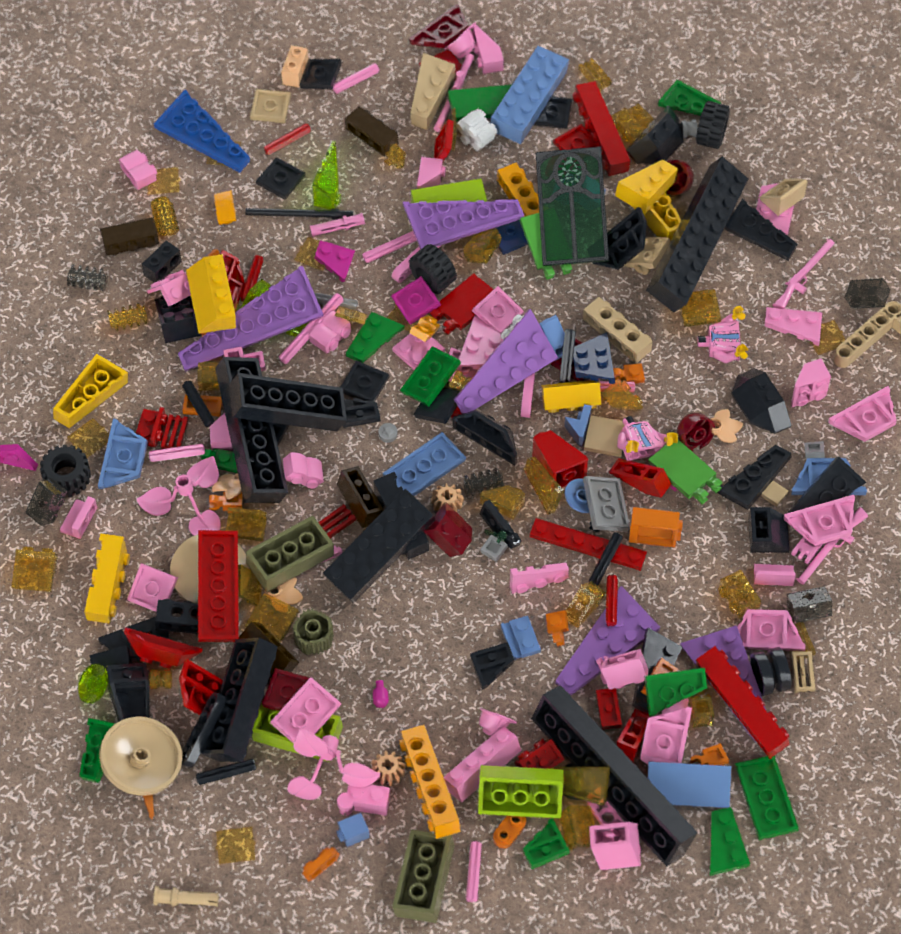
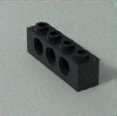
M158 600L155 630L198 634V619L192 617L198 615V604L191 601ZM174 613H178V614H180L181 616L175 617V616H173V614H174Z

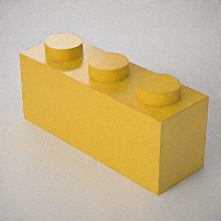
M587 380L541 385L543 408L548 410L549 413L559 412V409L567 408V411L578 410V407H584V404L592 406L591 409L601 405L599 381Z

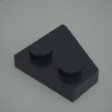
M508 642L470 653V658L482 690L486 689L514 663V657Z

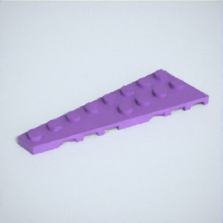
M303 266L298 267L297 270L285 276L279 283L271 286L265 293L259 297L257 296L236 311V328L207 332L202 338L180 351L178 356L185 372L224 357L223 350L237 347L244 349L323 317V312Z

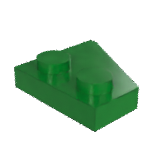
M550 818L548 824L541 831L539 830L534 839L523 848V854L532 870L570 854V850L554 819Z

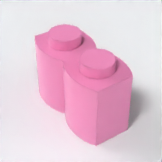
M135 150L119 159L121 169L137 190L157 181L156 168L153 164L150 165L148 163L146 155L144 153L141 154L139 150Z
M332 311L309 334L310 342L326 354L334 351L338 347L339 341L343 338L346 339L350 335V322L344 318L337 317L336 312Z
M293 452L283 458L284 475L287 481L293 484L301 483L310 489L316 488L324 482L322 462L319 459Z

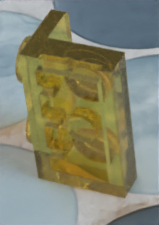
M569 805L561 812L560 818L564 840L569 850L573 851L576 847H591L589 826H595L591 807Z

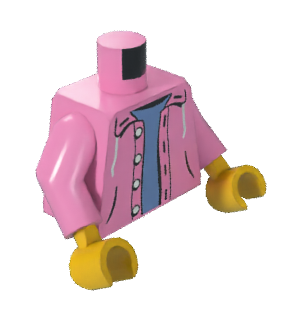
M736 306L733 309V314L710 325L708 336H698V347H708L709 357H714L723 363L739 360L740 357L746 359L748 354L745 351H748L746 345L740 344L739 321H736L737 318L739 320L745 318V314L742 312L744 309L741 306Z
M628 416L622 421L624 427L618 435L617 447L623 450L627 461L651 457L664 444L671 446L673 443H678V434L675 432L661 434L653 429L647 421L635 423L633 417Z

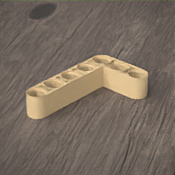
M896 301L887 303L841 343L836 349L835 365L840 368L848 367L891 328L901 334V304Z

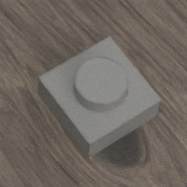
M824 441L804 443L806 459L825 458Z
M491 535L480 551L497 562L508 548V545Z

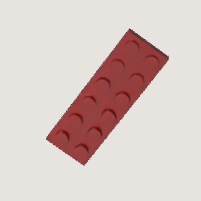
M198 530V642H235L236 639H239L238 531Z

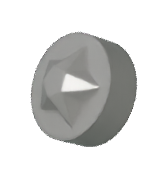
M385 423L378 430L379 438L383 442L390 443L397 438L398 432L394 424Z

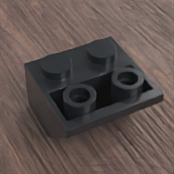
M750 507L748 516L750 553L790 552L788 523L784 521L783 514L770 507Z

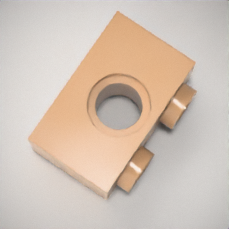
M291 45L281 71L283 85L300 87L299 84L309 60L308 48Z

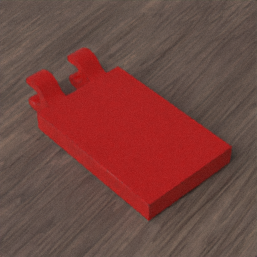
M473 273L439 301L441 306L433 309L430 315L437 322L443 317L448 319L443 323L445 327L443 331L447 335L456 328L462 330L473 321L474 316H477L472 312L473 308L494 289Z

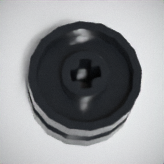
M780 647L769 649L767 655L763 651L750 655V665L761 696L773 694L774 689L778 692L791 689L789 665Z

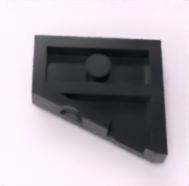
M353 398V400L344 399L347 421L343 424V428L381 421L377 402L363 401L358 398Z

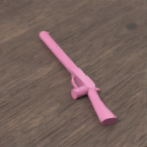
M467 53L461 70L456 72V81L451 90L462 88L467 71L474 59L471 53ZM448 99L434 126L436 132H440L451 109Z
M827 239V242L790 279V282H785L788 285L785 293L772 305L773 307L785 309L794 289L802 294L806 292L807 288L804 287V284L807 282V273L834 245L833 240ZM805 278L806 281L801 285L800 282Z
M861 507L853 515V527L868 517V514ZM852 536L841 538L844 540L841 545H836L840 539L827 542L796 580L804 585L833 547H841L845 541L851 544L855 538Z

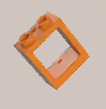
M633 507L629 543L675 548L676 541L681 539L683 520H679L680 512Z

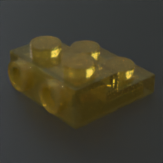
M639 103L629 109L624 107L611 116L617 131L622 134L626 142L631 144L654 120Z
M715 289L693 291L687 305L680 309L684 327L721 322Z
M23 546L22 550L16 549L11 588L52 593L58 554L53 553V549L42 548L41 551H34L33 547Z

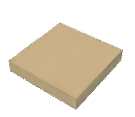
M256 89L250 119L285 123L291 93Z
M590 416L584 451L621 457L623 450L617 447L618 435L624 427L623 422Z

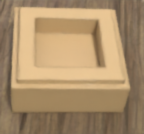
M772 481L762 492L761 497L777 507L788 495V490Z

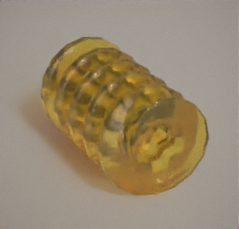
M167 196L157 197L152 200L150 206L157 233L162 236H171L178 233L180 229L173 203Z
M136 303L135 309L130 304L128 310L122 306L121 312L114 308V314L107 310L111 329L114 328L116 332H119V326L126 330V324L133 328L134 322L139 327L141 320H143L145 325L148 324L144 303L143 307Z

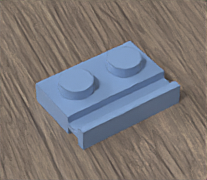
M528 616L511 620L505 624L501 623L503 635L510 646L514 660L541 653V648Z

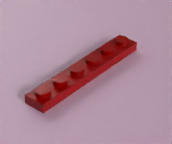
M535 518L530 532L531 538L596 558L601 557L609 542L608 539ZM620 543L611 562L641 571L647 551Z

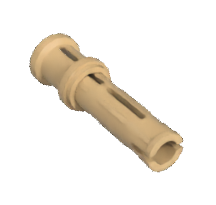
M155 886L154 905L159 903L171 904L174 907L178 904L218 906L219 893L179 891L177 887H173V889H160L159 886Z

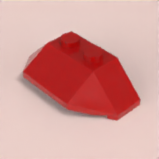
M222 250L219 255H223L234 311L236 312L245 282L239 266V258Z
M123 628V632L136 656H140V661L152 664L154 660L160 662L161 667L171 669L172 665L177 667L183 664L185 659L190 660L202 653L203 650L199 647L141 631Z
M185 659L179 676L184 707L201 715L209 697L214 692L219 694L223 682L222 679L188 659Z

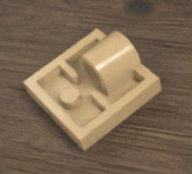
M645 237L644 250L626 263L625 266L634 268L637 272L647 275L651 269L656 268L671 242L670 239L666 237Z

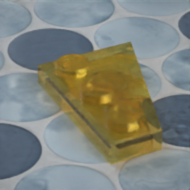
M535 456L527 459L523 470L547 515L555 513L564 490Z
M610 767L550 768L563 770V794L602 806L607 802Z

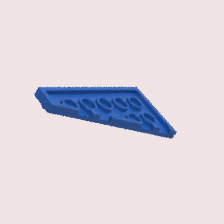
M186 89L154 123L155 129L239 173L250 162V156L238 144L233 142L230 135L221 129V126L206 110H203L198 105L195 99L191 98Z

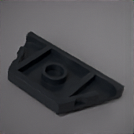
M156 616L126 627L166 639L169 638L170 631L155 630ZM123 629L98 637L99 643L109 650L124 645L129 646L131 663L143 662L140 661V656H136Z

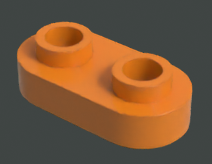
M506 816L493 834L495 845L503 849L510 847L526 827V817ZM518 818L520 821L515 823L512 820ZM506 834L507 838H501L500 835Z
M334 847L323 849L317 859L305 864L302 875L307 881H312L339 858L340 853Z

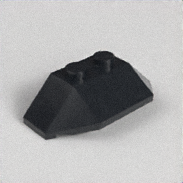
M669 105L626 149L628 155L636 164L653 165L661 160L666 161L684 142L680 119Z
M637 207L607 232L609 260L592 261L593 264L619 270L644 250L647 221L641 207ZM603 236L587 249L590 258L605 256Z
M753 368L737 376L731 395L750 424L768 430L773 434L792 427L785 401L766 372Z
M476 410L453 417V428L512 465L515 466L517 464V451L513 431L508 426L502 425L495 421L492 416L485 415Z

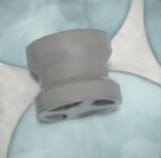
M696 119L690 122L681 121L683 138L688 136L696 137L698 129Z

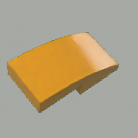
M232 190L214 194L218 224H230L236 221Z
M424 316L420 318L417 325L412 327L409 333L426 342L437 332L441 325L436 323L437 320L435 318Z

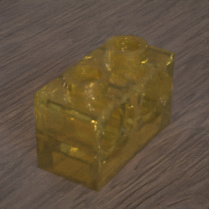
M742 570L720 579L719 594L728 601L732 614H736L740 619L748 609H760L761 599ZM729 586H735L737 589H732ZM744 601V602H746L747 604H746V605H743V604H741V603H739V602Z

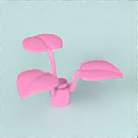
M214 456L203 459L193 465L188 470L187 475L178 476L175 481L176 486L173 487V495L165 487H156L137 498L139 506L151 515H164L171 510L170 502L175 500L176 494L179 492L182 496H189L197 514L196 517L190 520L188 526L193 536L198 535V530H220L219 516L212 510H206L200 514L192 496L193 486L199 485L201 488H208L218 481L219 471Z
M301 727L294 741V749L303 756L313 757L317 755L318 757L320 756L311 780L309 781L302 776L293 778L288 784V792L301 799H317L321 795L322 789L313 782L317 777L323 759L330 761L335 756L339 771L343 774L342 780L348 785L354 787L371 785L379 778L380 773L359 763H349L343 768L340 758L341 751L337 750L339 740L336 737L327 735L320 739Z

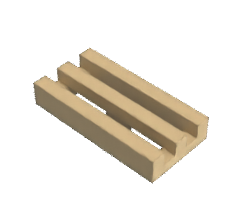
M812 651L791 652L794 692H815ZM796 656H799L802 687H799ZM804 656H807L810 687L806 686Z

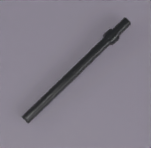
M246 208L245 214L251 216L331 217V219L343 218L342 216H353L354 211H341L334 208L332 210Z

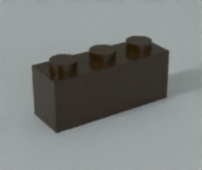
M358 106L345 118V129L385 157L398 145V133L396 130L389 128L381 119L371 115L368 110Z
M153 217L100 228L106 256L117 255L126 251H135L144 247L150 248L159 244Z
M359 466L341 470L337 486L361 528L368 527L384 509Z
M251 621L239 636V639L259 637L278 646L276 658L270 670V678H272L275 668L292 672L299 664L298 660L259 622Z

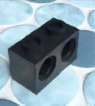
M166 240L142 263L144 276L152 282L163 280L182 262L180 249Z

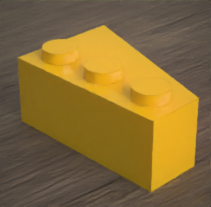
M661 160L618 181L615 196L635 209L641 207L642 212L645 214L673 185L678 168L665 160Z

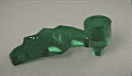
M486 529L484 531L485 534L498 538L496 541L498 544L508 536L502 530L499 534Z

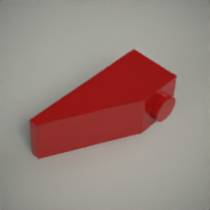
M618 458L609 470V474L620 478L621 481L647 495L662 498L671 485L664 469Z
M634 709L616 743L632 762H634L644 741L647 721L651 717L648 713L638 709Z

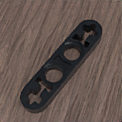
M214 692L209 697L182 750V765L189 768L195 765L225 706V696Z

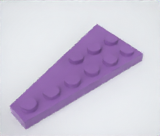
M518 199L495 200L494 202H484V200H477V202H467V200L438 201L437 203H426V201H419V203L403 202V207L420 249L427 244H432L436 247L520 220V218L524 217Z
M531 309L527 310L509 335L503 339L484 365L479 368L475 376L455 397L454 401L462 414L477 409L558 358Z
M621 586L617 597V624L610 627L606 625L605 608L556 679L555 684L557 686L561 685L571 696L601 674L596 662L597 659L602 657L604 661V656L610 658L631 652L645 641L644 635L647 628L658 632L660 626Z
M737 625L680 643L682 649L696 666L695 659L712 647L716 646L719 651L722 649L729 658L727 660L731 666L735 665L740 671L741 675L739 677L743 681L747 680L753 688L751 692L754 696H759L762 699Z

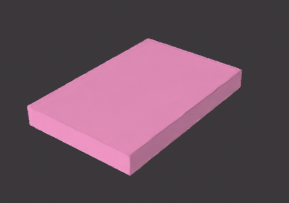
M310 677L270 723L294 743L301 727L315 735L342 703Z

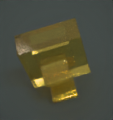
M397 143L390 145V151L385 153L388 159L384 160V162L388 166L394 165L397 169L404 168L406 153Z

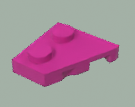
M320 240L314 259L323 264L328 271L334 272L339 276L340 281L345 282L355 250Z
M18 444L0 445V463L36 471L38 464Z

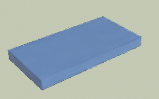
M441 432L382 474L385 476L395 472L397 486H402L403 490L406 488L413 496H416L466 461V456Z
M648 762L647 779L652 782L672 805L730 807L731 766Z

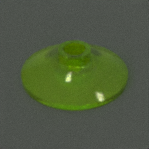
M92 664L88 666L80 677L78 693L81 700L85 703L92 704L97 702L106 691L108 675L102 665Z

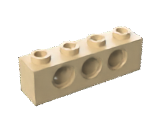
M598 297L583 310V320L598 333H608L609 342L635 364L651 352L653 342L647 334H643L634 323H630L625 319L622 313L613 309L609 302Z

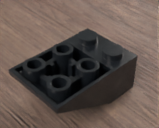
M191 295L171 306H168L164 296L154 299L165 344L202 336L201 333H198Z

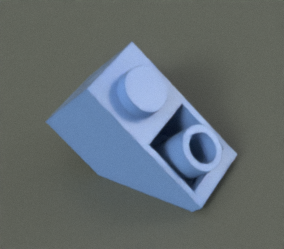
M554 315L539 324L558 356L557 359H559L563 354L565 333L558 317Z

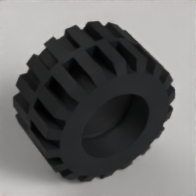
M711 101L706 102L696 134L698 145L719 149L729 120L730 108L728 105Z
M432 244L425 245L409 260V267L415 279L422 276L434 294H440L457 279L455 267L449 257Z
M58 445L55 446L54 450H48V455L44 454L42 457L43 461L40 462L42 479L49 492L52 491L53 495L57 496L59 494L63 498L65 495L73 497V493L78 495L80 494V489L83 491L86 489L85 484L89 485V478H91L90 467L85 453H82L80 448L76 449L73 445L70 447L63 445V447L59 448ZM63 467L75 468L67 475L56 474Z

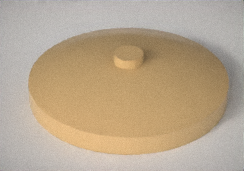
M198 535L187 539L177 548L170 565V575L178 577L174 587L175 591L184 601H191L195 604H198ZM238 544L239 597L247 585L249 567L246 564V554Z
M131 717L119 721L108 730L100 747L99 758L104 774L113 785L124 792L145 796L159 793L174 782L182 765V749L175 734L161 722L146 717Z

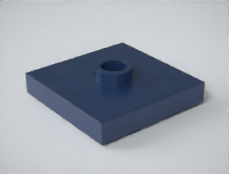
M520 220L487 230L503 255L528 245Z

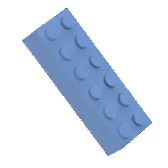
M537 46L491 117L490 124L493 123L496 126L497 134L522 144L550 100V97L566 75L569 59Z

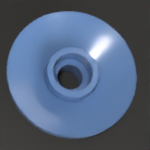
M583 479L572 480L567 484L564 491L567 503L578 512L589 513Z

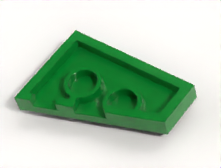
M676 79L658 101V106L666 108L669 105L672 110L701 116L707 101L719 104L721 102Z
M371 312L346 351V357L364 363L382 345L392 340V337L398 332L403 331L404 325Z
M705 668L644 676L648 711L651 717L707 689Z
M88 718L89 732L85 736L87 745L86 751L82 755L79 777L86 781L99 783L104 773L99 758L100 747L106 733L115 723Z
M732 807L712 811L710 876L749 867L750 861Z

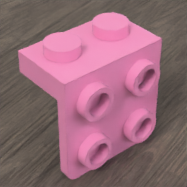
M183 270L172 273L161 281L152 283L150 285L151 288L147 290L148 294L161 290L168 306L191 295L187 274Z

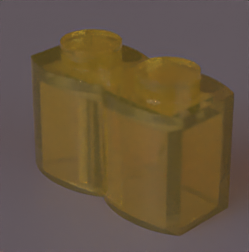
M492 228L472 235L471 241L466 244L463 250V255L467 262L488 263L494 250L501 243L502 237L497 229Z

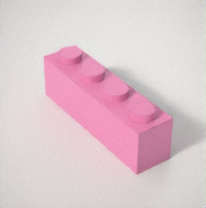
M504 726L496 731L444 776L449 793L461 803L479 788L480 765L505 766L521 752L517 736Z

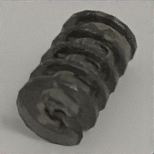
M75 264L71 265L67 276V286L71 284L74 288L79 286L81 289L86 287L88 290L93 288L95 291L100 288V291H105L108 275L107 273L104 274L103 268L97 273L96 267H93L92 272H90L89 266H86L85 271H83L82 265H79L77 270L75 269Z
M494 468L492 473L489 469L486 470L485 475L482 471H479L478 477L475 473H471L470 479L468 475L463 476V487L467 499L468 493H471L472 497L475 498L477 491L480 496H483V490L490 494L491 488L498 492V486L505 491L502 473L497 468Z

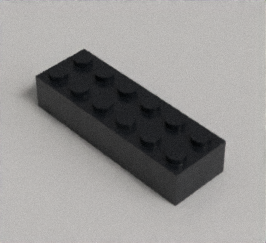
M238 373L229 384L233 418L329 431H338L347 421L343 388L242 373Z
M405 488L323 572L324 576L352 603L356 602L435 521L434 515Z
M259 637L235 640L219 694L226 697V703L200 754L218 762H243L247 754L249 740L253 734L255 720L259 714L258 710L261 700L265 694L264 690L270 678V670L276 658L278 646Z

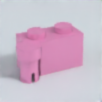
M641 649L610 658L604 656V661L600 657L596 661L601 671L600 677L602 682L607 684L609 689H620L631 683H641L644 681V676L648 675V667Z
M348 785L347 793H342L337 798V806L340 809V813L342 815L346 813V816L350 815L354 805V811L387 816L390 802V787L377 785L354 787Z

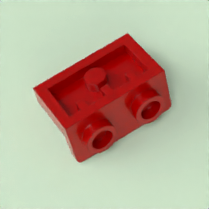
M160 407L159 411L143 409L136 434L145 438L149 447L156 448L158 441L161 442L162 427L163 425L166 426L168 420L165 408Z
M542 738L533 744L535 748L529 752L525 750L517 756L518 760L514 764L523 768L552 769L565 759L552 739L544 740Z

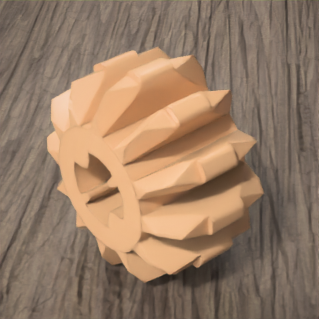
M447 483L445 487L438 485L437 490H433L431 503L433 504L434 511L439 510L444 502H447L456 512L457 509L461 510L464 497L461 495V490L456 489L454 484L451 487H448Z
M385 750L384 756L377 754V760H372L371 762L373 766L371 770L380 773L376 781L380 780L382 786L386 781L389 786H392L393 780L399 783L400 777L405 775V763L402 762L401 756L396 757L394 751L391 755H388V752Z

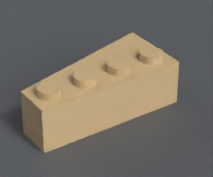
M423 53L411 109V125L426 130L429 128L455 78V64Z

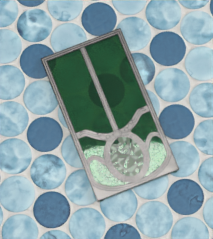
M601 147L536 152L543 266L609 261Z

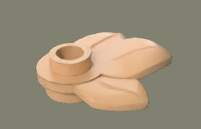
M729 409L717 411L711 420L718 428H713L712 433L723 442H736L735 434L741 430L743 423L731 419Z
M238 473L220 476L218 481L212 486V492L225 491L227 499L239 495L242 490Z
M294 577L274 588L278 590L276 594H272V590L265 591L266 597L271 600L272 606L276 611L288 613L289 605L297 604L303 600L302 594L294 588L297 578Z

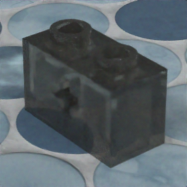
M884 278L850 280L844 298L852 309L885 307L890 288Z
M51 478L39 481L25 513L40 526L55 522L68 491Z
M825 586L788 593L787 610L794 623L832 616V599Z

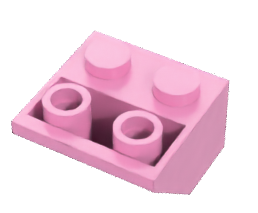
M822 359L803 365L794 387L791 401L792 407L804 406L813 400L819 401L827 395L831 375Z
M623 822L589 826L591 849L600 870L641 866L638 824Z

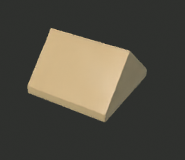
M784 179L759 198L779 216L804 198L807 180Z

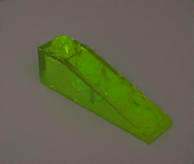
M333 140L327 150L326 159L322 160V168H318L312 185L314 207L332 210V208H336L337 204L340 205L342 194H339L336 141Z

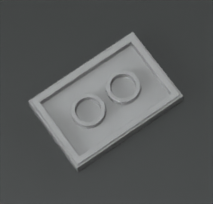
M585 476L583 483L592 528L594 530L629 531L630 524L620 478Z

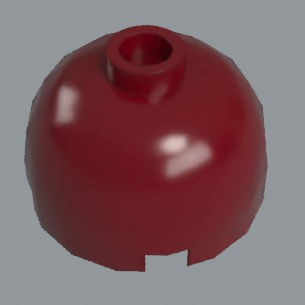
M682 160L666 161L678 168L675 181L666 191V194L681 195L687 192L692 187L694 181L692 168Z
M702 413L687 414L678 424V439L691 451L698 446L702 449L712 440L714 436L712 429H715V424Z

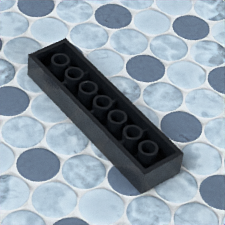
M223 357L215 370L244 503H280L288 494V488L273 423L232 417L229 384L238 373L262 376L258 358Z

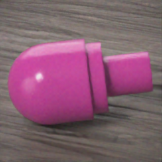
M377 680L375 682L376 688L372 692L373 704L377 708H384L388 705L389 695L387 688H384L383 680Z

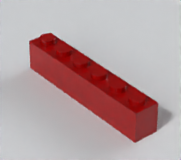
M596 81L577 84L573 93V100L578 104L579 114L584 118V125L590 132L591 142L595 143L596 147H601L603 170H606L608 176L629 172L631 160Z
M716 646L712 647L695 659L697 667L705 668L708 681L768 758L771 759L789 746L788 738L790 735L784 727L780 728L776 724L777 719L771 711L767 712L765 710L763 700L759 696H754L751 692L753 688L747 680L743 681L739 677L741 673L735 665L731 666L727 660L729 658L722 649L719 651Z

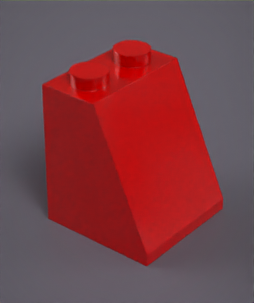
M549 430L540 432L533 437L532 457L552 492L566 487L572 480L583 479L587 476V456L560 436Z

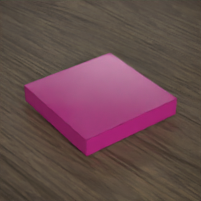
M422 276L391 295V298L410 325L430 313L433 309L441 306Z

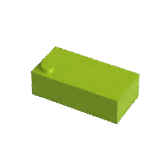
M482 178L411 190V203H419V201L437 203L438 201L465 200L467 202H477V200L487 202Z
M261 702L258 710L259 714L253 727V741L299 754L294 749V743L270 723L280 711L262 707ZM332 715L315 735L320 739L327 735L339 739L343 729L341 716ZM315 755L311 758L319 760L320 756L318 757L317 755Z
M480 765L478 814L561 818L563 770Z

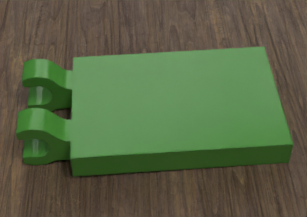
M555 208L543 211L546 261L572 259L573 257ZM539 213L520 218V223L537 270L543 269L547 280L554 278L553 265L542 264ZM570 263L560 264L564 275L571 273L572 267Z
M679 440L678 443H673L671 446L665 445L648 459L649 465L664 469L671 484L685 497L690 499L693 496L702 505L708 501L707 496L709 495L706 490L702 489L704 486H709L714 493L722 489L720 487L722 481L715 478L716 472Z

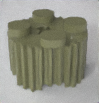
M313 608L303 611L302 615L300 614V618L297 617V621L293 624L296 646L306 655H311L312 653L314 655L316 653L320 654V652H324L323 650L327 651L332 646V641L334 640L331 618L326 616L325 613L322 614L321 611L318 613Z

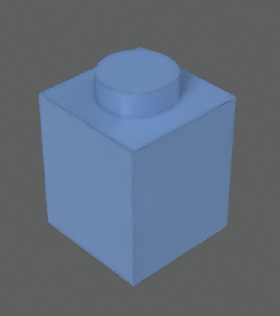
M361 813L338 822L339 830L336 833L339 841H344L346 847L370 838L369 829Z

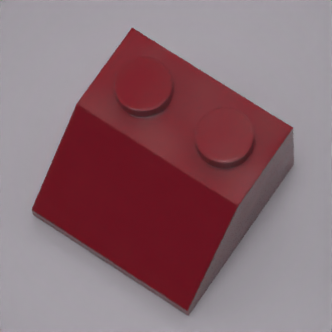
M444 502L434 516L435 521L424 533L449 557L459 556L463 554L472 541V527L447 502Z

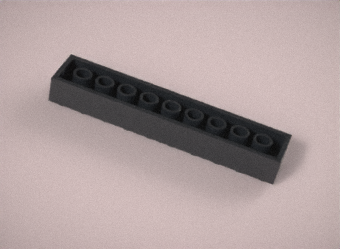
M723 156L712 163L707 169L646 289L647 292L673 313L687 305L749 179Z
M561 685L543 694L531 720L549 739L553 740L564 756L578 771L583 773L586 780L604 797L625 822L638 824L639 837L666 867L682 858L698 833L693 826L687 822L679 811L674 808Z

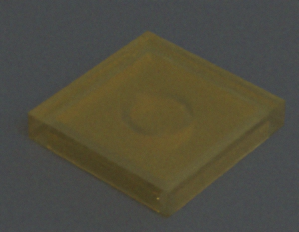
M264 593L245 627L251 621L259 622L281 643L299 614V610Z

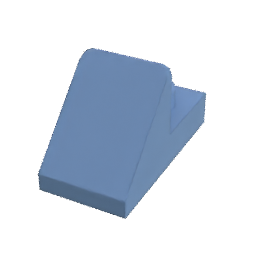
M584 404L583 411L578 412L577 419L565 417L564 426L578 446H583L591 416L592 406Z

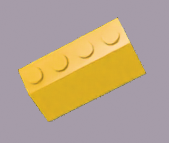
M223 255L203 257L186 270L198 333L236 328V315Z

